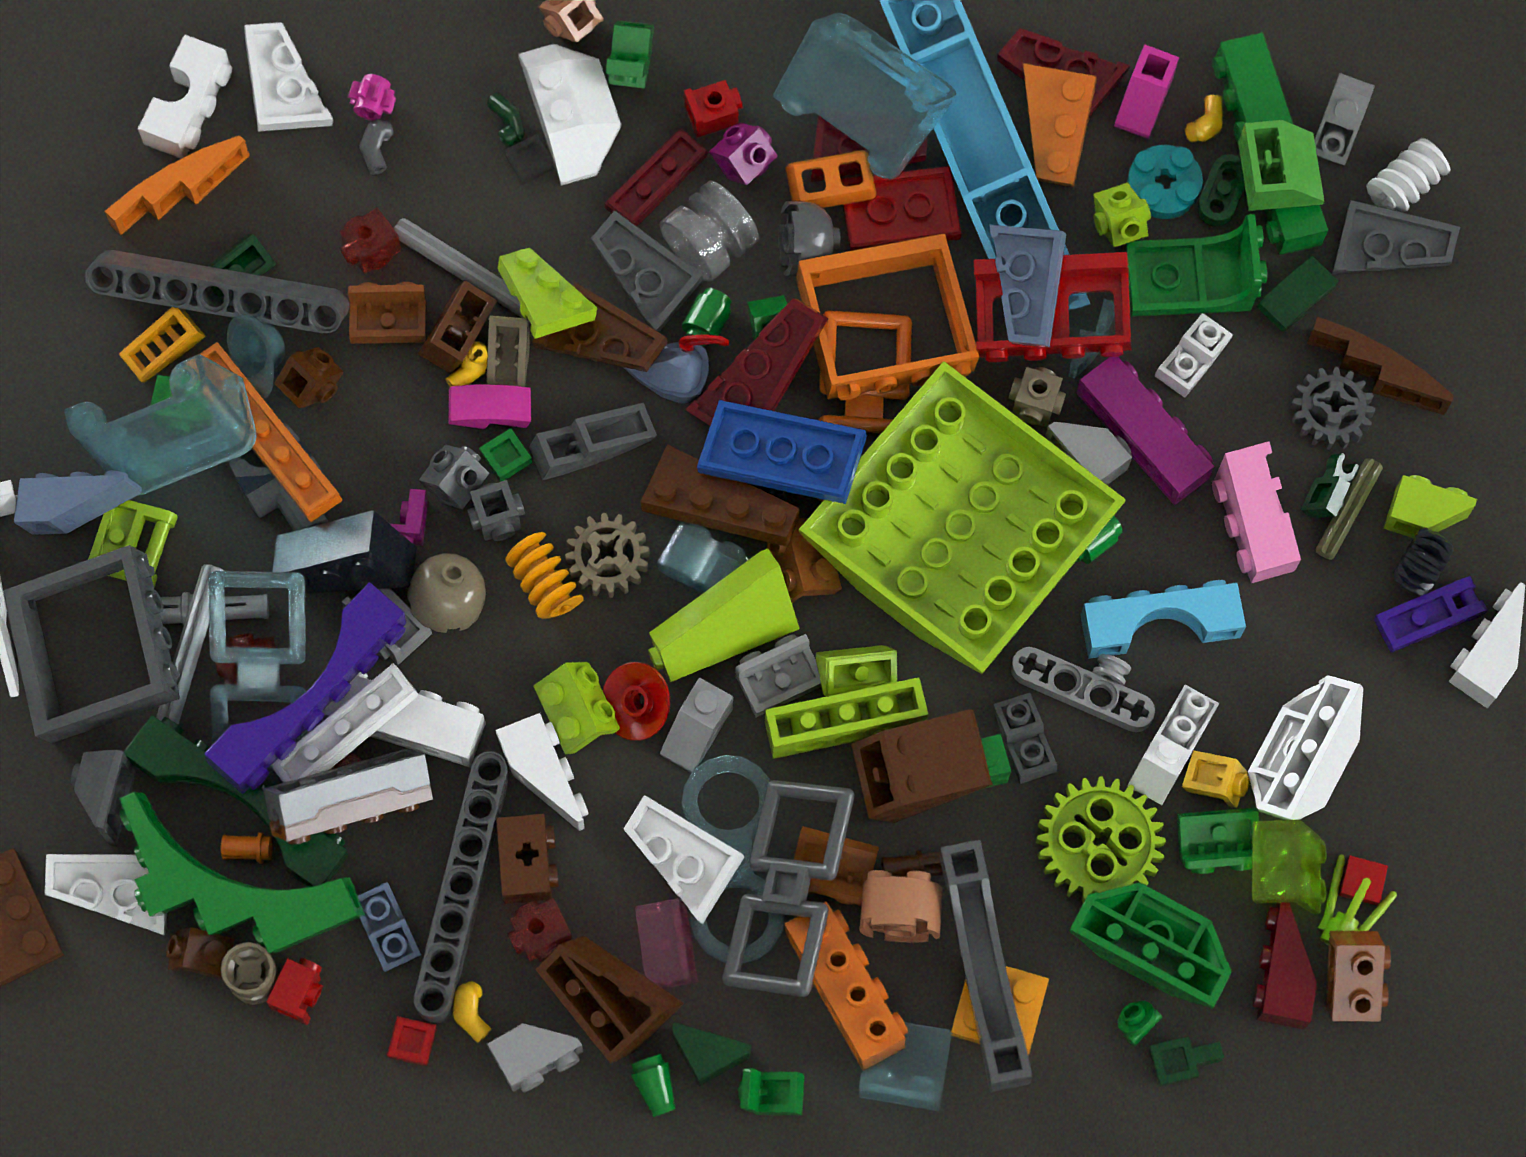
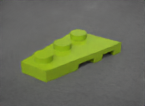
M531 248L521 249L499 257L497 269L511 295L518 298L520 302L519 310L523 318L529 319L531 323L530 331L534 339L595 320L597 307Z

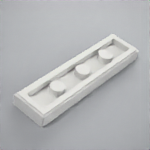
M393 663L299 740L289 756L282 761L276 759L271 766L283 783L328 771L417 698L419 694L400 669Z

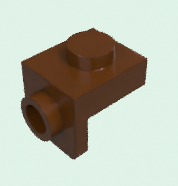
M192 927L177 930L175 935L170 938L166 950V956L169 958L168 969L173 971L187 970L223 979L221 973L222 961L227 952L233 948L235 939L218 934L208 935L207 931Z

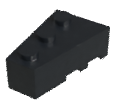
M373 510L278 535L276 537L272 577L294 594L362 590L369 582L377 589L405 588L410 586V581L414 574L417 547Z

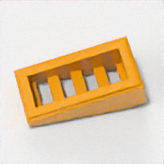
M171 307L123 349L119 355L138 379L145 383L192 349L206 336L184 309ZM178 323L186 331L182 336L174 328ZM164 333H167L174 341L171 346H168L161 337ZM152 342L162 351L158 357L148 346ZM139 351H142L151 362L147 367L135 355Z

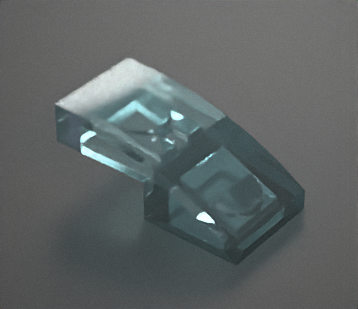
M1104 299L1095 333L1080 329L1078 337L1108 336L1115 317L1114 301ZM1085 352V357L1072 359L1068 377L1076 378L1092 363L1099 352Z

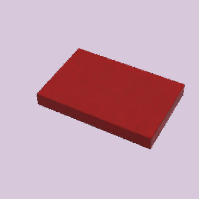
M950 166L873 175L876 189V197L874 199L843 204L850 251L945 234L947 241L961 239V228ZM862 176L840 179L841 184L845 187L859 185L863 182Z

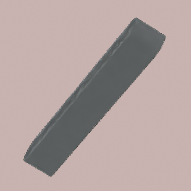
M116 250L101 252L86 269L84 275L87 286L93 292L101 295L318 333H331L335 331L348 314L350 308L347 296L342 291L334 288ZM100 267L109 269L113 278L103 274ZM137 273L148 277L150 284L143 283L138 278ZM174 280L182 281L186 285L187 290L179 289ZM211 286L220 288L224 293V297L214 294ZM248 293H254L259 296L261 303L253 302L249 298ZM285 299L293 300L299 307V310L289 308L285 303ZM322 306L331 307L336 316L327 315L323 311Z
M486 751L479 754L471 766L414 994V1004L420 1017L431 1024L444 1022L450 1017L453 1010L454 994L459 986L497 832V818L501 816L509 784V772L505 759L494 751ZM488 766H496L501 770V773L495 780L486 781L480 777L482 770ZM479 803H486L492 807V810L485 818H475L471 815L472 808ZM469 841L480 842L482 849L477 855L471 857L461 852L465 843ZM459 879H468L472 881L473 887L467 894L458 895L452 891L453 884ZM450 917H459L463 920L462 928L456 933H447L442 929L444 921ZM441 955H448L454 959L452 968L446 972H437L433 969L435 959ZM439 994L444 997V1003L439 1010L427 1011L423 1008V1002L428 995Z

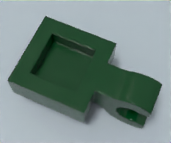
M1343 453L1332 454L1327 460L1326 471L1323 477L1314 479L1301 508V511L1310 518L1336 517L1338 511L1342 508L1345 495L1350 486L1348 481L1353 480L1359 470L1357 464H1346L1342 469V462L1346 456Z
M1190 1037L1158 1043L1149 1047L1159 1087L1199 1078L1197 1066L1218 1063L1224 1058L1220 1042L1192 1048Z

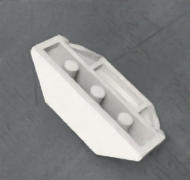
M555 44L518 54L561 186L596 176L621 127L599 59Z
M1327 675L1318 681V685L1303 691L1282 706L1248 770L1251 787L1256 799V807L1259 812L1289 822H1295L1326 806L1360 740L1363 687L1360 684Z

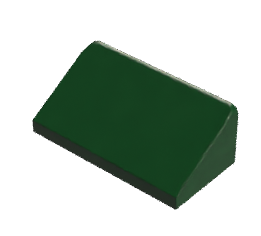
M248 234L209 264L208 267L262 276L276 265V262L255 235ZM211 286L214 294L224 297V293L220 288Z

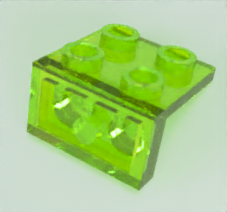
M1300 819L1253 821L1252 900L1256 903L1297 902L1311 914H1320L1321 903H1324L1326 900V885L1324 879H1321V864L1326 862L1324 840H1321L1320 836Z

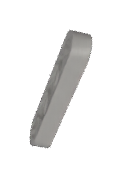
M1022 648L1013 657L1011 664L1012 676L1024 686L1128 731L1141 732L1147 729L1153 721L1155 707L1151 699L1144 694L1037 648ZM1028 658H1032L1035 660L1034 667L1045 672L1047 665L1052 666L1053 668L1049 672L1047 683L1041 682L1043 673L1032 670L1030 674L1023 673V665L1019 661L1026 663ZM1062 672L1071 674L1075 679V687L1070 691L1059 690L1054 684V677ZM1095 688L1106 689L1111 695V703L1104 707L1096 706L1090 700V692ZM1119 696L1125 698L1122 706L1133 709L1136 704L1143 707L1142 714L1147 716V718L1140 717L1138 721H1133L1130 719L1131 712L1120 707L1118 715L1112 711L1118 703Z

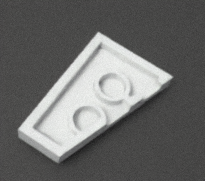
M645 795L624 827L626 833L661 873L674 892L687 905L695 918L703 924L745 856Z
M46 854L45 895L167 936V913L161 916L149 917L148 912H143L137 903L135 890L138 887L135 879L148 874L149 871L140 865L136 855Z

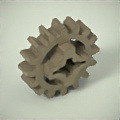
M602 513L601 522L598 523L592 517H587L588 528L584 529L576 526L574 530L578 539L571 538L567 540L568 548L573 551L565 554L566 563L574 564L569 569L571 578L581 576L579 587L584 589L589 584L592 585L593 596H598L601 589H607L609 598H613L615 588H620L624 594L628 593L629 581L637 585L641 583V577L637 571L647 572L648 562L643 559L650 556L649 547L641 546L646 542V535L644 532L634 534L636 531V523L634 521L626 526L623 525L621 514L616 516L614 522L608 520L606 513ZM629 544L634 552L632 562H629L628 557L624 555ZM584 548H586L587 553L592 556L588 560V565L586 567L582 561V552ZM614 551V558L606 556L604 559H601V552L608 555Z

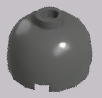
M803 201L784 202L781 214H788L787 224H779L781 266H789L784 272L785 276H796L800 260L832 255L833 250H839L840 230L839 228H833L829 214L824 208L815 203Z

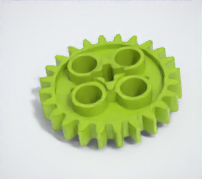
M1099 776L1095 787H1091L1087 778H1083L1080 791L1071 783L1068 784L1066 788L1068 797L1066 798L1062 794L1056 793L1053 800L1058 808L1046 805L1043 812L1051 820L1041 819L1037 826L1047 832L1046 834L1038 835L1036 838L1037 844L1047 847L1039 852L1038 859L1050 860V863L1044 869V873L1051 874L1056 872L1058 876L1054 886L1058 887L1066 882L1069 885L1067 890L1068 897H1071L1077 890L1081 891L1082 903H1084L1089 894L1100 893L1136 883H1142L1147 886L1149 883L1144 874L1155 877L1158 869L1151 862H1161L1164 858V854L1154 849L1164 846L1166 842L1165 838L1155 836V833L1162 830L1163 822H1151V819L1157 812V808L1145 810L1143 805L1147 796L1143 795L1135 800L1132 797L1133 785H1130L1124 792L1120 791L1119 779L1114 780L1111 788L1105 787L1103 776ZM1094 806H1102L1110 813V819L1103 822L1097 821L1091 815L1090 809ZM1080 816L1084 820L1086 826H1084L1080 822H1077L1074 817ZM1069 832L1076 833L1082 839L1083 845L1079 848H1070L1064 843L1062 836ZM1126 833L1131 834L1137 839L1138 847L1132 850L1126 849L1120 844L1118 837ZM1104 835L1108 838L1106 845L1100 844L1097 847L1093 844L1095 837L1100 838ZM1115 855L1118 858L1125 860L1127 865L1121 866L1118 863ZM1097 860L1106 862L1110 867L1111 874L1103 877L1096 875L1091 869V863Z

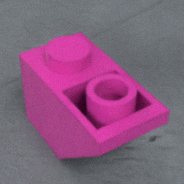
M1144 45L1117 115L1115 127L1149 139L1173 80L1179 57Z

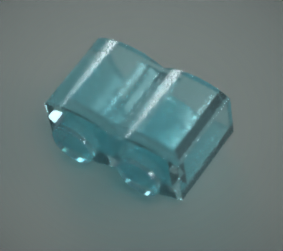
M680 523L658 561V570L703 594L747 562L748 558L744 556L745 551L738 545L730 541H725L724 544L714 541L710 538L711 533L703 526L692 523L689 526Z

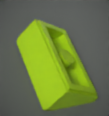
M879 645L816 652V664L824 696H832L897 682V650L888 646Z

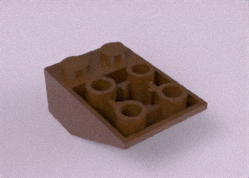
M972 709L884 730L851 744L869 819L896 823L992 785L975 713Z

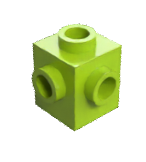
M1129 183L1093 194L1096 214H1094L1096 229L1099 235L1105 234L1113 247L1125 245L1128 242L1148 236L1147 220L1151 219L1148 203L1144 198L1140 199Z

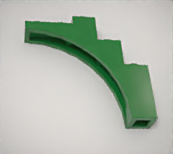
M133 792L119 798L123 806L119 811L121 820L128 831H133L138 844L134 847L137 860L143 868H147L149 871L148 874L135 879L138 887L135 890L137 903L143 912H148L149 917L161 916L195 901L197 905L193 909L195 919L202 930H207L208 935L223 933L254 919L256 925L253 926L255 939L260 946L266 947L269 954L280 952L365 915L351 878H339L314 887L292 890L259 888L229 879L201 864L175 841L159 821L145 793Z

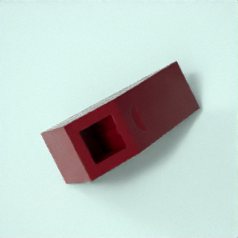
M1281 896L1275 907L1269 906L1265 930L1271 931L1269 946L1263 945L1261 949L1259 968L1265 969L1263 984H1256L1252 1007L1259 1008L1257 1020L1304 1030L1311 1023L1317 982L1288 897Z

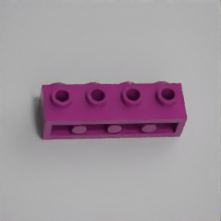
M1109 357L1080 379L1076 392L1077 395L1115 437L1120 436L1125 440L1131 450L1130 455L1174 506L1210 478L1214 465L1212 464L1213 460L1209 452L1203 446H1196L1187 436L1188 431L1180 419L1175 416L1171 417L1165 411L1159 395L1153 389H1146L1138 380L1137 371L1128 361L1124 360L1122 362L1119 357Z

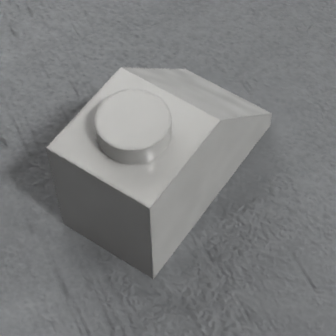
M1053 422L1047 428L1045 438L1106 485L1128 470L1132 459L1130 455L1131 450L1123 438L1120 436L1115 437L1108 428Z
M699 678L681 706L661 749L660 756L694 774L732 712L733 696Z

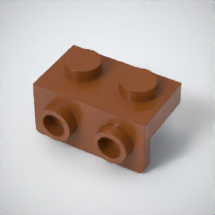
M365 282L358 286L348 287L350 302L349 339L351 344L420 343L426 341L427 300L424 285H416L412 282H400L396 285H378Z
M799 518L787 547L767 542V548L780 565L791 603H794L802 596L834 595L842 589L837 570L799 533V528L808 518Z
M802 826L794 860L823 863L830 833ZM845 838L837 876L833 880L811 878L808 894L817 893L832 897L842 904L861 905L863 882L867 880L868 872L874 869L879 847Z

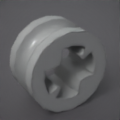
M1100 654L1097 659L1100 665L1099 667H1094L1092 672L1124 686L1126 680L1123 676L1129 674L1131 670L1130 665L1115 656Z

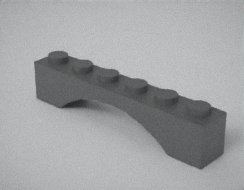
M976 840L941 847L940 863L990 1092L1029 1085L1032 1079V1072L1003 958L981 841Z

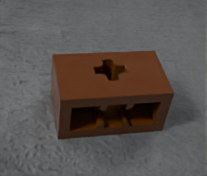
M464 280L450 296L418 354L451 374L464 361L497 300Z
M544 814L497 818L501 887L504 904L552 900L551 888L559 887L557 864H549L548 849H556L554 825L546 826ZM527 851H532L534 857L532 859V866L524 865L523 859Z

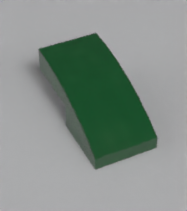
M1312 256L1270 291L1256 307L1284 332L1303 318L1314 304L1333 291L1339 281Z

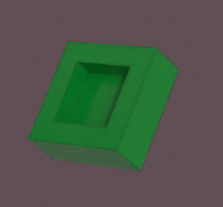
M511 428L479 447L481 456L499 482L505 481L533 463L532 457Z

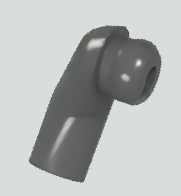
M375 119L367 125L360 142V150L371 175L380 174L387 169L380 147L383 141H388L390 136L393 135L391 123L381 121L380 119Z

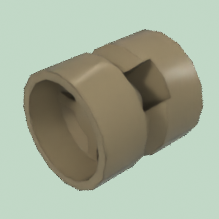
M246 942L236 945L227 952L221 966L222 978L237 999L247 1004L255 1005L266 1002L280 975L279 968L271 955L268 954L264 947L256 943Z

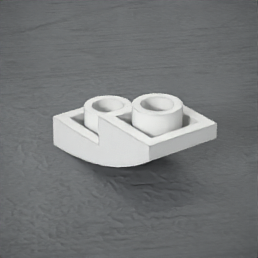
M1202 313L1182 336L1178 346L1157 369L1155 377L1185 398L1213 364L1233 334Z

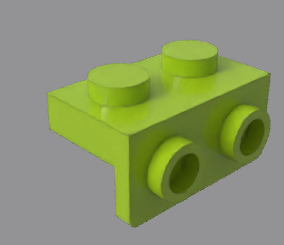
M588 662L564 663L533 686L549 721L554 726L565 754H575L599 736L614 734L620 730V726L615 718V711L601 689L597 673Z

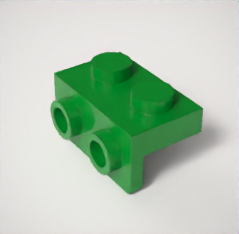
M1256 808L1177 814L1179 860L1186 869H1191L1192 873H1211L1215 871V867L1230 866V869L1238 871L1250 870L1254 868V864L1265 862L1264 854L1260 850L1259 813Z

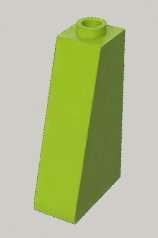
M769 549L760 551L649 632L654 646L648 649L651 661L657 671L664 670L670 682L800 629L780 565Z

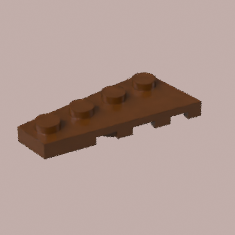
M667 444L640 501L643 512L785 547L788 546L800 518L798 507L748 483L701 474L697 469L699 459Z

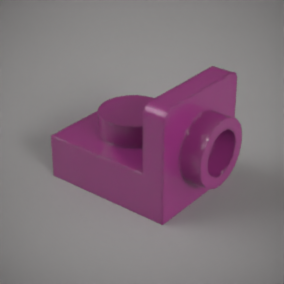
M410 489L409 501H402L400 524H390L411 543L423 546L429 501L426 490Z

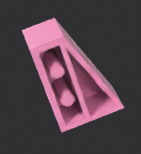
M1269 441L1225 453L1214 478L1215 480L1212 481L1215 499L1218 503L1223 502L1227 513L1224 516L1226 531L1230 538L1235 537L1239 551L1236 553L1238 565L1242 573H1248L1251 583L1294 572L1301 561L1289 513L1283 512L1276 490L1282 489L1279 477L1271 478L1266 457L1272 453Z

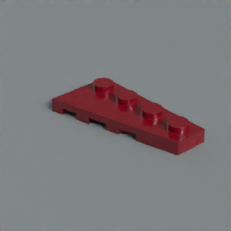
M793 298L759 333V336L747 348L741 351L734 359L735 361L720 376H717L708 386V389L685 410L710 426L719 400L775 411L829 318L802 301Z

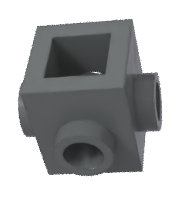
M445 444L442 449L433 455L429 467L420 477L419 481L441 503L463 509L471 499L470 492L482 486L489 472L479 463L481 457L469 447L462 446L457 448Z
M507 480L499 483H488L470 492L473 507L467 509L473 531L481 529L485 541L490 539L494 541L506 540L514 536L515 531L521 530L519 516L525 515L524 507L519 493H511Z

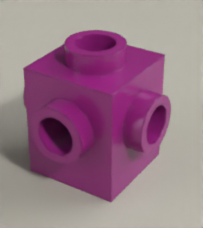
M741 122L730 127L724 133L723 139L709 151L728 180L748 185L754 178L764 174L769 164L777 157L776 152L770 145L772 139L762 127H754Z

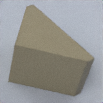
M501 316L489 317L487 384L526 386L531 342L528 319Z

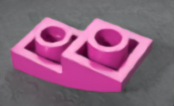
M491 384L452 386L449 389V424L486 429L489 423L527 428L531 423V388Z

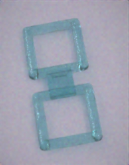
M213 571L209 574L210 657L216 663H238V685L218 684L211 690L212 745L228 729L227 700L290 702L292 704L306 692L301 686H280V664H301L306 658L305 588L302 574L294 572ZM225 587L288 588L289 648L226 647ZM305 729L295 741L298 742L307 735V730ZM272 766L267 769L269 771L268 776H278Z

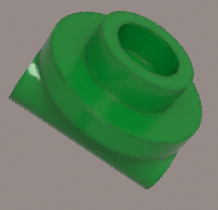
M1137 1001L1124 1007L1119 1015L1117 1024L1124 1034V1038L1135 1047L1161 1020L1162 1016L1149 1002Z

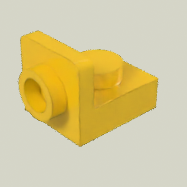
M1193 750L1182 787L1186 792L1223 799L1228 806L1237 808L1240 797H1244L1248 790L1249 777L1248 772L1237 759Z

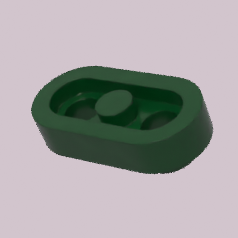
M1233 154L1223 155L1216 159L1198 203V214L1209 225H1225L1234 216L1245 187L1241 158ZM1230 174L1235 180L1226 181L1222 175ZM1217 205L1222 209V212L1215 213L1210 207Z

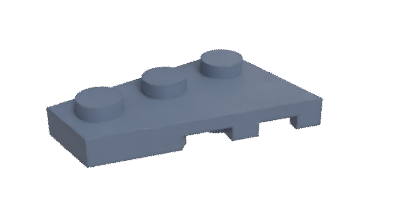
M989 225L997 256L995 258L996 269L1000 274L1003 292L1001 299L1008 341L1012 344L1050 348L1066 233L1058 230Z

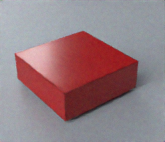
M1349 855L1339 896L1353 899L1363 879L1369 878L1371 883L1362 902L1378 906L1383 892L1388 865Z
M397 1016L387 1053L388 1058L428 1066L437 1026Z

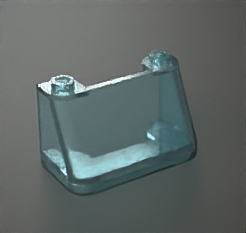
M835 13L812 22L777 86L773 97L782 103L783 109L792 115L801 116L802 113L810 114L815 112L870 151L867 161L870 163V169L873 173L882 178L892 180L900 175L955 98L956 91L947 82L858 20L843 13Z
M199 354L180 362L172 370L170 375L172 397L107 423L103 409L97 404L91 402L79 403L64 409L67 426L72 436L104 472L113 470L128 474V478L142 487V492L139 495H144L244 455L251 450L257 436L242 377Z

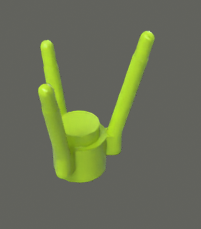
M1342 854L1337 857L1324 916L1318 926V929L1323 931L1320 940L1329 945L1330 931H1369L1397 897V893L1391 891L1359 929H1356L1359 922L1354 919V916L1371 883L1369 878H1365L1346 913L1337 912L1336 916L1333 917L1345 863V856Z

